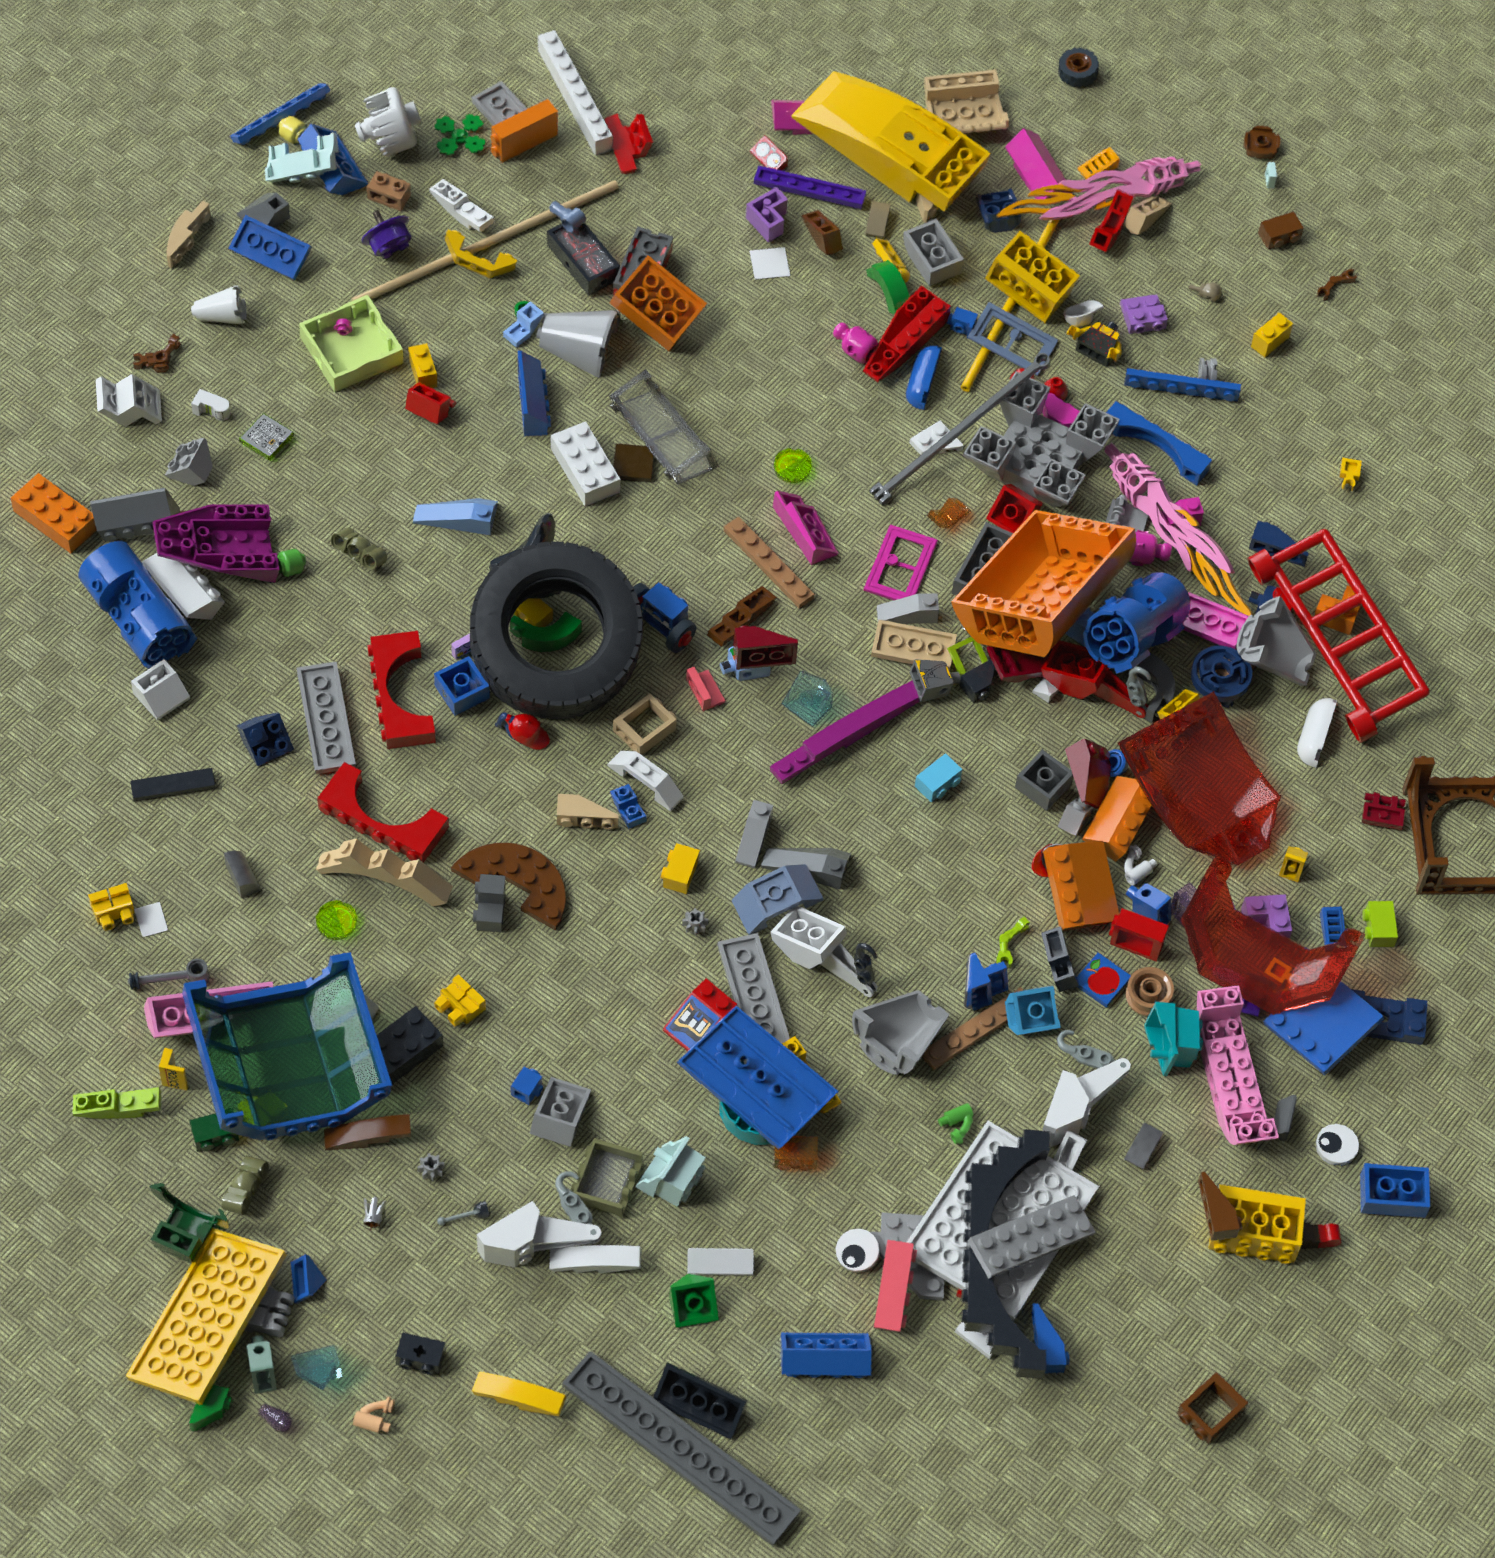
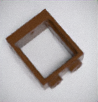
M1215 1372L1179 1406L1177 1414L1181 1422L1189 1425L1200 1440L1210 1444L1246 1410L1248 1402ZM1209 1389L1232 1409L1212 1429L1189 1408Z

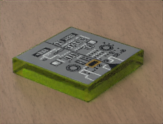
M263 413L239 438V442L271 461L294 437V432Z

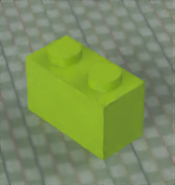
M1368 901L1366 909H1363L1362 916L1363 921H1366L1367 924L1365 939L1369 940V947H1394L1398 935L1393 901Z

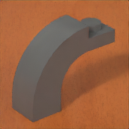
M1150 653L1137 667L1148 671L1151 680H1148L1141 673H1137V676L1148 682L1156 693V696L1147 708L1145 720L1152 723L1155 717L1159 718L1157 712L1173 700L1175 680L1167 664L1159 657Z

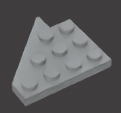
M882 1212L881 1232H870L879 1244V1256L883 1260L885 1259L887 1240L907 1242L924 1215ZM911 1262L910 1271H914L912 1284L907 1285L920 1299L943 1301L944 1279L918 1263Z

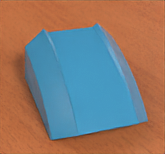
M1045 986L1009 994L1005 1001L1008 1026L1016 1035L1061 1028L1057 1015L1054 986Z

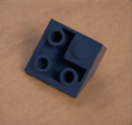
M279 712L254 717L236 725L243 744L256 766L294 750Z

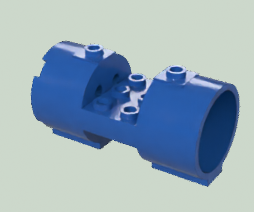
M114 541L96 549L84 560L78 572L79 580L99 607L109 613L121 629L123 639L146 668L150 669L163 659L167 662V660L176 655L179 658L183 653L189 652L197 640L191 626L172 601L152 579L150 572L126 542Z
M1157 572L1149 574L1144 578L1139 577L1131 581L1132 585L1126 589L1121 598L1117 599L1116 596L1105 600L1106 604L1100 607V610L1087 620L1086 629L1083 632L1086 649L1094 660L1108 665L1109 668H1114L1117 674L1135 667L1150 655L1148 650L1150 647L1169 641L1185 629L1183 622L1187 619L1190 612V598L1184 585L1174 576Z

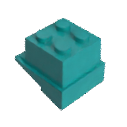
M1156 1001L1144 1024V1029L1150 1046L1154 1047V1050L1151 1049L1150 1058H1157L1163 1076H1168L1172 1067H1190L1192 1062L1197 1059L1198 1051H1201L1203 1046V1039L1200 1038L1203 1021L1199 1019V1011L1175 1007V1003Z

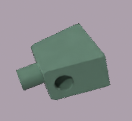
M255 1336L251 1339V1344L247 1345L254 1392L258 1394L277 1390L269 1341H264L262 1336Z

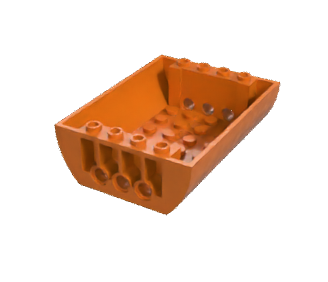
M1035 510L951 601L953 609L965 630L977 643L1045 657L1130 561L1136 547L1135 528Z

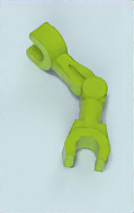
M1025 916L1018 920L1015 927L1000 935V951L998 952L996 963L1006 960L1008 961V968L1012 967L1013 959L1010 951H1008V942L1019 932L1023 933L1029 928L1028 924L1030 922Z

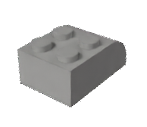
M937 219L904 231L903 240L906 251L929 286L962 273L964 259Z

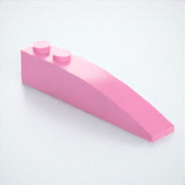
M273 982L206 991L213 997L216 995L227 996L273 987ZM182 993L148 997L146 999L144 1011L147 1026L154 1039L193 1034ZM195 1008L202 1031L223 1023L220 1015ZM250 1012L230 1015L229 1019L232 1020Z

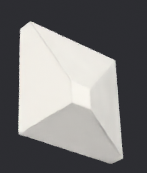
M1043 678L1032 693L1049 703L1059 690Z

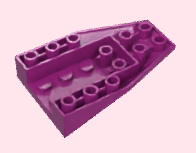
M210 504L154 520L153 529L157 556L221 573L275 583L279 572L277 553H272L268 530L271 523L269 504Z

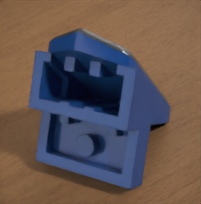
M975 952L968 956L964 1007L975 1011L993 1004L992 996L1009 990L1007 967L1003 961L993 963L983 969Z

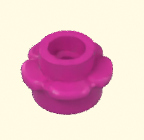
M338 319L336 325H334V329L340 335H348L353 330L352 322L348 319Z

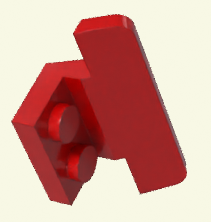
M618 113L606 117L604 121L612 134V148L622 174L634 173L637 169L634 159L646 157L653 144L644 114H636L631 125L622 127Z

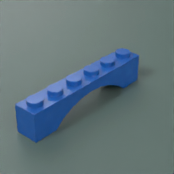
M1116 401L1106 412L1120 419L1112 433L1116 437L1138 438L1159 447L1174 461L1180 475L1196 486L1210 471L1212 459L1206 454L1182 442L1173 434H1169L1158 425L1146 420L1142 415L1131 411L1127 406Z

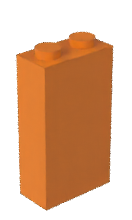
M546 99L491 126L490 138L493 156L497 157L502 163L557 136L558 110Z

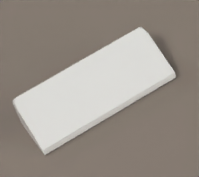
M689 1248L688 1274L753 1275L754 1250Z

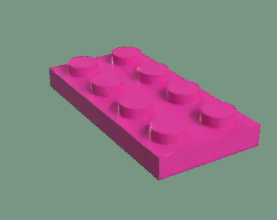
M1189 592L1190 612L1187 619L1183 622L1185 627L1183 630L1221 646L1237 650L1239 632L1249 616Z

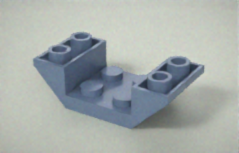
M801 864L783 866L747 883L731 901L748 935L767 928L766 921L800 904H803L806 909L824 899L807 865Z

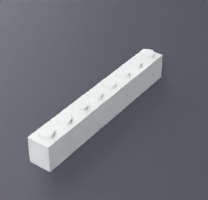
M554 30L538 35V51L594 155L611 151L612 134L557 33Z

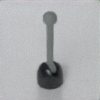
M486 1200L476 1203L473 1211L447 1218L440 1217L437 1223L443 1226L446 1222L475 1215L479 1219L488 1218L490 1214Z

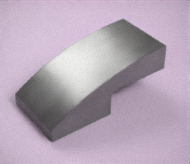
M1144 1122L1124 1160L1144 1170L1163 1132Z

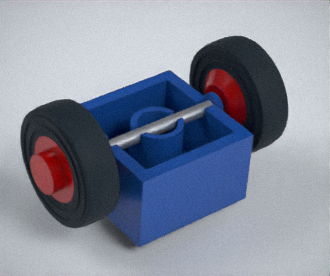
M660 582L651 590L643 583L633 586L641 606L643 620L667 638L666 647L670 651L678 653L690 643L697 629L696 625L688 619L687 602L683 598L677 597L669 587L663 586Z

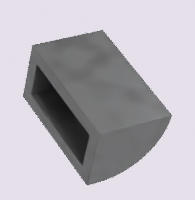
M237 850L225 852V864L240 897L243 898L261 891L244 853Z

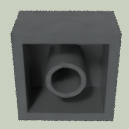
M1042 749L1017 775L1015 788L1048 811L1072 785V770Z

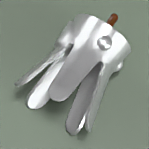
M377 1197L372 1198L371 1204L367 1203V1200L364 1198L365 1218L363 1224L370 1227V1231H372V1228L380 1227L382 1212L386 1205V1201H384L377 1209Z

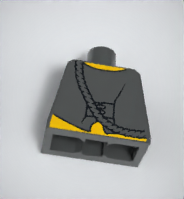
M915 659L909 672L920 702L948 696L953 684H959L961 679L960 673L950 672L944 661Z

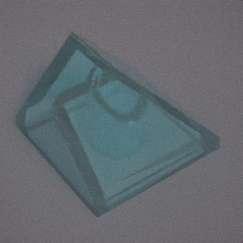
M800 671L781 704L813 727L832 708L833 692L826 679Z
M334 1345L291 1355L296 1376L321 1390H324L330 1380L342 1377L340 1361Z

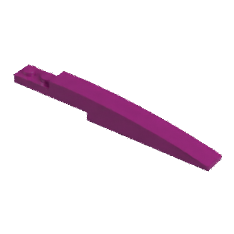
M913 681L871 701L806 739L800 748L771 765V773L781 784H784L842 746L845 748L849 747L920 702Z

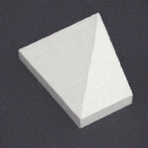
M1067 1130L1054 1160L1073 1170L1087 1140Z

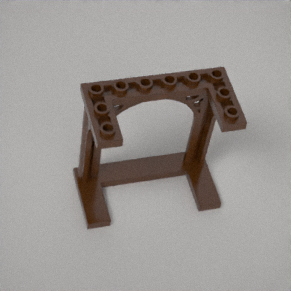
M1414 757L1402 790L1403 795H1408L1419 878L1415 887L1416 895L1495 894V877H1444L1449 865L1448 857H1435L1431 833V823L1435 813L1451 801L1474 799L1485 802L1495 808V801L1493 800L1495 795V776L1490 778H1479L1477 776L1470 778H1459L1457 776L1450 778L1430 777L1435 765L1434 757ZM1427 795H1437L1440 802L1435 803L1431 801ZM1428 806L1433 808L1430 811L1427 810Z

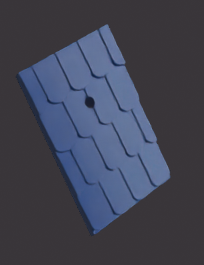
M735 1006L677 1061L697 1082L705 1086L751 1128L753 1127L770 1144L778 1149L790 1140L839 1092L738 1006Z

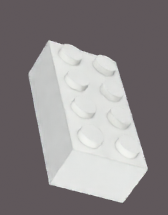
M586 422L551 435V450L584 506L620 493V478Z

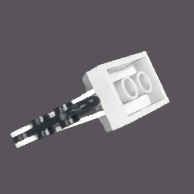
M796 906L771 931L772 940L792 962L808 969L820 964L867 997H871L877 991L878 987L874 982L875 973L872 968V960L864 950L871 953L874 959L877 958V954L870 945L859 943L856 946V954L853 958L840 943L847 936L845 926L800 906Z

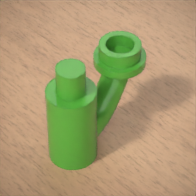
M968 1103L945 1112L944 1116L938 1119L941 1127L947 1124L952 1126L963 1121L960 1130L956 1128L950 1133L954 1144L963 1143V1137L972 1125L973 1111Z

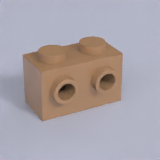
M376 171L367 186V199L402 211L411 196L410 183Z

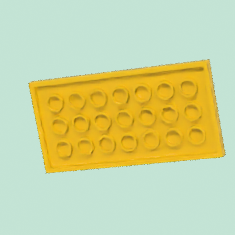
M212 1228L126 1375L127 1379L202 1405L287 1256L286 1252Z

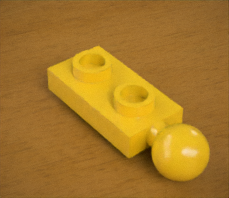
M876 238L872 243L876 249V254L883 261H891L900 272L904 282H908L910 273L906 270L905 265L890 242Z

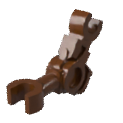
M172 334L164 350L161 349L155 353H145V355L140 353L133 354L134 360H140L139 362H133L134 369H142L146 366L147 368L154 367L153 369L156 373L168 371L170 354L174 349L177 350L181 346V342L178 341L180 337Z

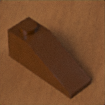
M819 210L801 215L816 245L825 255H833L837 251L843 250L840 229Z
M1201 1172L1198 1185L1211 1241L1237 1238L1239 1230L1242 1229L1240 1216H1237L1236 1209L1207 1173Z

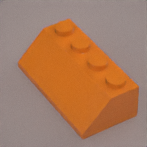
M1117 776L1082 840L1085 842L1103 840L1107 857L1116 862L1128 850L1159 791L1143 780Z

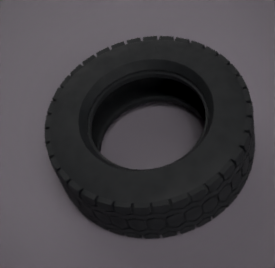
M554 541L523 547L522 550L519 549L511 553L494 566L481 583L474 598L470 614V647L474 663L484 680L489 684V689L504 703H507L508 706L519 710L521 713L551 720L575 718V716L579 717L589 714L608 703L621 691L631 677L639 658L643 636V617L636 592L629 579H627L620 568H617L616 564L588 547L578 546V544ZM563 591L574 594L586 601L598 615L603 630V639L596 653L584 664L565 671L544 670L527 662L512 644L508 628L513 614L528 598L542 592Z

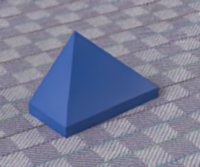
M305 1254L291 1262L294 1303H299L311 1297L326 1281V1278L309 1255Z

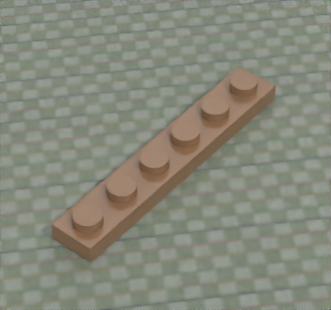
M740 517L724 526L723 531L798 608L814 599V593Z
M1020 987L1019 989H1017V990L1014 991V992H1019V991H1024V990ZM1008 996L930 1045L922 1058L934 1071L1008 1023L1005 1001Z

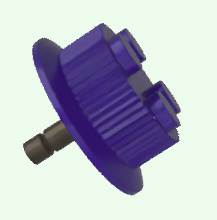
M379 210L372 213L378 225L374 226L362 237L361 242L363 245H370L374 254L383 259H387L394 252L402 251L410 246L408 242L412 236L406 227L409 223L407 216H396L384 221Z

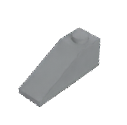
M938 593L915 594L877 605V620L900 624L937 623L939 614Z
M753 800L735 863L755 868L772 819L773 805Z

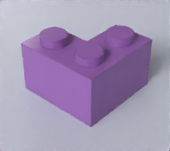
M776 187L747 203L746 219L767 242L783 234L784 219L781 216L787 213L788 199Z
M1286 894L1245 897L1241 907L1244 927L1265 926L1268 944L1288 943L1292 927Z

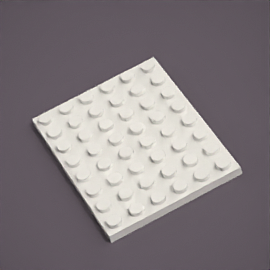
M987 1121L906 1242L914 1244L913 1249H917L916 1263L961 1290L965 1289L966 1284L962 1282L963 1269H966V1262L962 1260L963 1250L967 1249V1243L963 1242L964 1229H967V1223H964L965 1209L968 1210V1203H964L965 1190H968V1184L965 1183L966 1170H970L972 1163L991 1165L992 1153L996 1154L998 1146L1017 1148L1018 1138L990 1121ZM1047 1156L1046 1160H1039L1022 1172L1004 1191L992 1213L989 1230L1075 1195L1084 1211L1099 1186ZM1059 1250L992 1277L997 1295L1013 1321Z

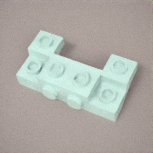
M331 133V135L317 136V150L310 149L289 154V145L287 143L269 146V161L265 169L266 181L274 183L289 180L291 183L300 182L303 178L316 179L318 175H322L324 172L336 170L335 153H338L337 134Z

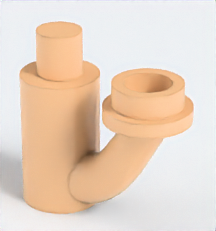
M388 1396L386 1400L365 1405L360 1411L357 1410L353 1426L379 1433L380 1430L389 1432L391 1424L383 1422L384 1418L370 1413L383 1409V1413H391L395 1400Z

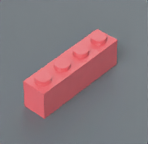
M887 1240L874 1328L900 1332L901 1328H905L907 1315L903 1314L904 1306H909L910 1293H906L907 1284H912L914 1271H910L911 1262L916 1261L917 1249H913L914 1244Z

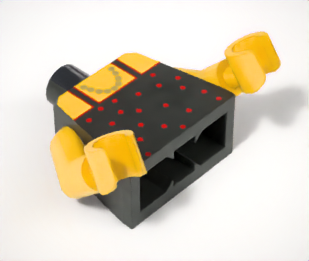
M1110 321L1106 326L1096 322L1092 326L1081 329L1071 325L1066 333L1073 336V340L1077 339L1075 351L1105 367L1108 366L1111 358L1117 362L1118 358L1122 355L1121 342L1119 341L1120 335L1116 332L1118 326L1114 322Z

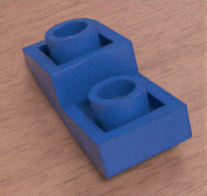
M629 784L610 791L611 797L628 829L647 822V817L638 804L637 796Z

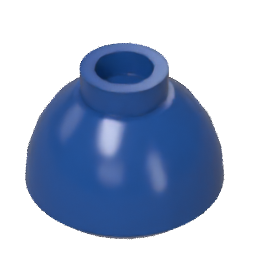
M1118 749L1110 750V777L1121 776L1128 770V759L1122 751Z

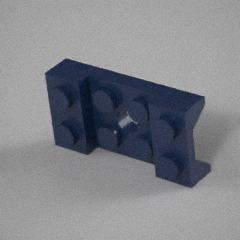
M1351 989L1388 1019L1387 1022H1381L1366 1037L1418 1045L1423 1044L1426 1032L1427 1000L1406 998V1001L1367 996L1365 991Z

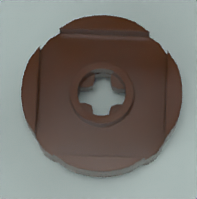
M1267 126L1252 127V130L1245 133L1243 140L1247 156L1259 159H1273L1279 151L1281 144L1278 133L1276 135L1273 129Z

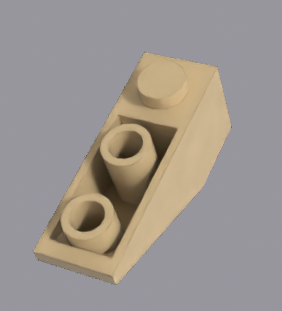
M558 794L557 825L563 827L581 826L583 828H618V814L580 795Z

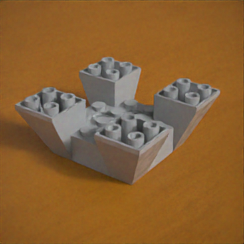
M1016 371L1011 380H1013L1020 373ZM1029 378L999 403L1009 427L1004 436L981 426L966 448L963 456L985 475L1004 484H1013L1036 499L1054 507L1068 505L1086 475L1077 471L1081 464L1103 449L1120 419L1085 403L1070 428L1041 415L1050 387Z

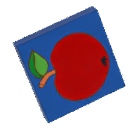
M1097 953L1077 976L1079 984L1077 987L1107 1008L1129 982L1131 975L1100 953Z

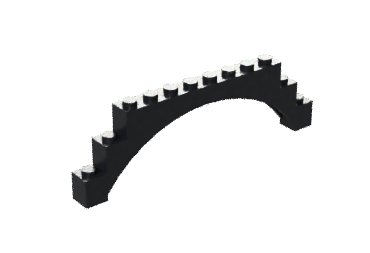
M1024 1129L1022 1137H1018L1017 1148L998 1146L996 1154L992 1153L991 1165L972 1163L970 1170H966L965 1183L968 1184V1190H965L964 1203H968V1210L965 1209L964 1223H967V1229H964L963 1242L967 1243V1249L963 1250L962 1258L963 1262H966V1269H963L962 1282L966 1284L961 1295V1302L965 1303V1310L962 1309L961 1323H964V1331L987 1333L986 1344L990 1346V1354L1013 1356L1012 1368L1016 1369V1377L1042 1379L1046 1371V1350L1039 1349L1015 1325L997 1295L992 1278L989 1279L968 1243L971 1237L989 1230V1223L994 1208L1009 1185L1027 1168L1039 1160L1047 1159L1050 1151V1131Z

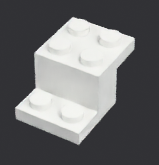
M133 374L117 384L103 377L96 379L97 408L99 413L125 427L141 417L155 424L162 421L160 389Z

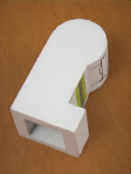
M199 389L191 403L193 414L200 416L203 412L214 416L219 421H224L230 417L228 400Z

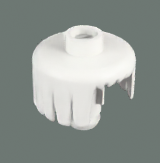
M390 87L383 92L364 99L366 108L374 109L368 112L371 117L364 119L363 123L358 122L355 125L361 142H366V139L369 138L375 140L383 137L377 140V144L379 146L385 145L380 148V151L384 152L382 155L386 157L410 149L417 144L413 125L421 123V119L414 101L405 104L399 90L395 87Z

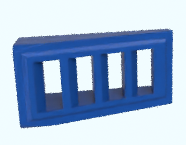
M1323 907L1320 912V921L1325 951L1346 950L1342 907ZM1329 932H1339V934H1329ZM1340 939V942H1330V940Z

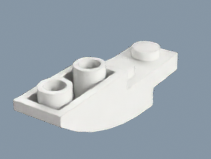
M444 179L429 189L442 207L469 230L475 228L482 232L494 223L493 216L470 202L467 194Z

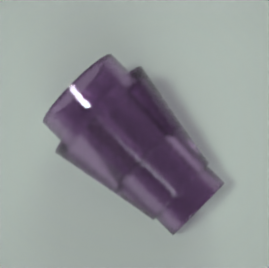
M266 1403L259 1409L258 1414L276 1432L284 1433L292 1424V1417L286 1411Z

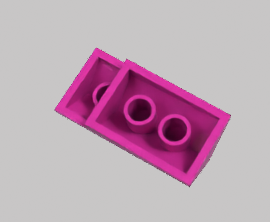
M771 100L774 131L792 130V135L814 134L791 118L805 101Z
M1023 128L1006 145L1005 149L1014 161V168L1030 192L1045 186L1058 185L1062 180H1066L1037 133ZM1050 190V191H1048V192H1063V193H1070V194L1073 193V192L1059 191V190ZM1038 196V197H1034V198H1035V199H1049V198H1054V197H1052V196Z
M778 490L774 493V510L811 565L839 554L814 506L805 505L800 495Z

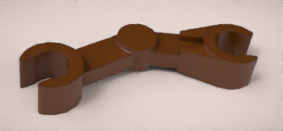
M1348 269L1339 276H1331L1325 286L1318 288L1317 297L1320 293H1325L1323 299L1325 301L1329 297L1330 290L1336 284L1354 283L1357 275L1349 276L1353 275L1354 269Z

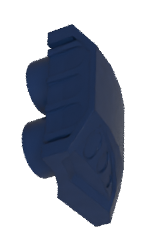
M1012 188L1006 191L976 194V201L983 216L985 229L998 233L1013 230L1021 224V214L997 217L998 213L1004 208L1017 202Z

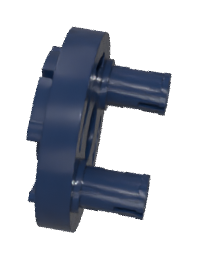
M1212 646L1204 649L1196 656L1191 669V680L1196 690L1210 700L1221 702L1225 708L1232 707L1234 700L1246 693L1252 679L1250 663L1244 661L1236 649L1227 646ZM1224 669L1229 675L1219 676L1215 670Z

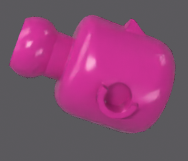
M841 322L833 331L834 337L842 340V350L860 364L869 361L879 343L874 336L860 326L849 329L846 323Z
M1135 531L1136 547L1129 561L1132 562V565L1143 566V564H1151L1155 557L1160 558L1162 561L1170 560L1171 544H1157L1156 536L1149 534V531Z

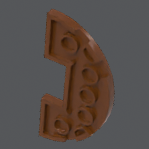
M492 843L467 852L451 867L453 873L474 885L475 882L480 881V874L505 876L507 882L530 894L521 905L522 912L555 931L558 928L565 911L564 883L552 862L538 851L515 843Z

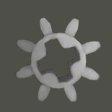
M694 908V911L690 913L685 912L686 919L682 920V925L687 926L686 933L690 932L695 936L700 932L705 933L708 919L704 918V911L700 912Z
M428 1153V1156L425 1158L420 1157L421 1165L417 1167L418 1172H423V1180L428 1178L433 1182L437 1176H443L441 1169H444L445 1165L444 1162H439L440 1155L435 1157Z

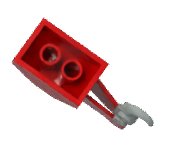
M1061 640L1058 641L1041 668L1043 677L1064 695L1083 699L1090 694H1094L1139 718L1146 716L1147 708L1149 707L1146 703V690L1143 680L1137 676V673H1141L1148 680H1151L1148 671L1137 666L1131 668L1125 685L1110 671L1108 665L1094 660L1086 647Z

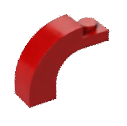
M1120 189L1116 190L1109 210L1102 223L1095 228L1089 245L1105 252L1112 248L1124 227L1123 224L1135 198L1134 195Z

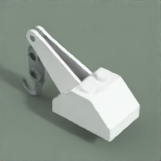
M1064 1030L1058 1035V1047L1065 1053L1070 1054L1079 1063L1096 1068V1070L1078 1078L1073 1073L1062 1071L1042 1130L1050 1131V1147L1060 1144L1067 1130L1079 1135L1080 1129L1085 1130L1091 1107L1129 1073L1131 1067L1127 1059L1114 1060L1113 1056L1108 1052L1087 1045L1071 1046L1066 1044L1064 1037L1066 1035H1074L1075 1032L1072 1030Z
M565 1171L558 1175L555 1181L561 1206L571 1221L540 1216L539 1209L531 1201L477 1234V1248L485 1262L516 1267L520 1264H527L534 1256L535 1251L599 1242L601 1230L598 1226L592 1225V1214L580 1197L567 1189L563 1184L565 1178L573 1177L575 1180H579V1176L572 1171Z

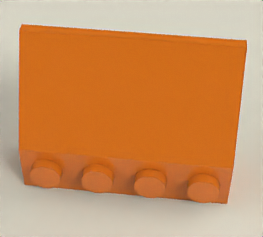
M649 255L610 301L613 307L668 351H670L707 305L703 299Z
M1104 841L1064 844L1048 847L1044 850L1043 854L1058 924L1063 932L1112 923L1114 915H1119Z

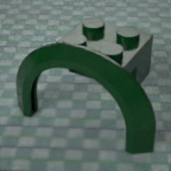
M163 1183L149 1186L152 1193L159 1200L173 1208L167 1221L159 1222L150 1239L155 1248L192 1264L213 1227L223 1230L230 1227L223 1210L218 1209L220 1216L217 1214L210 1215L176 1198Z

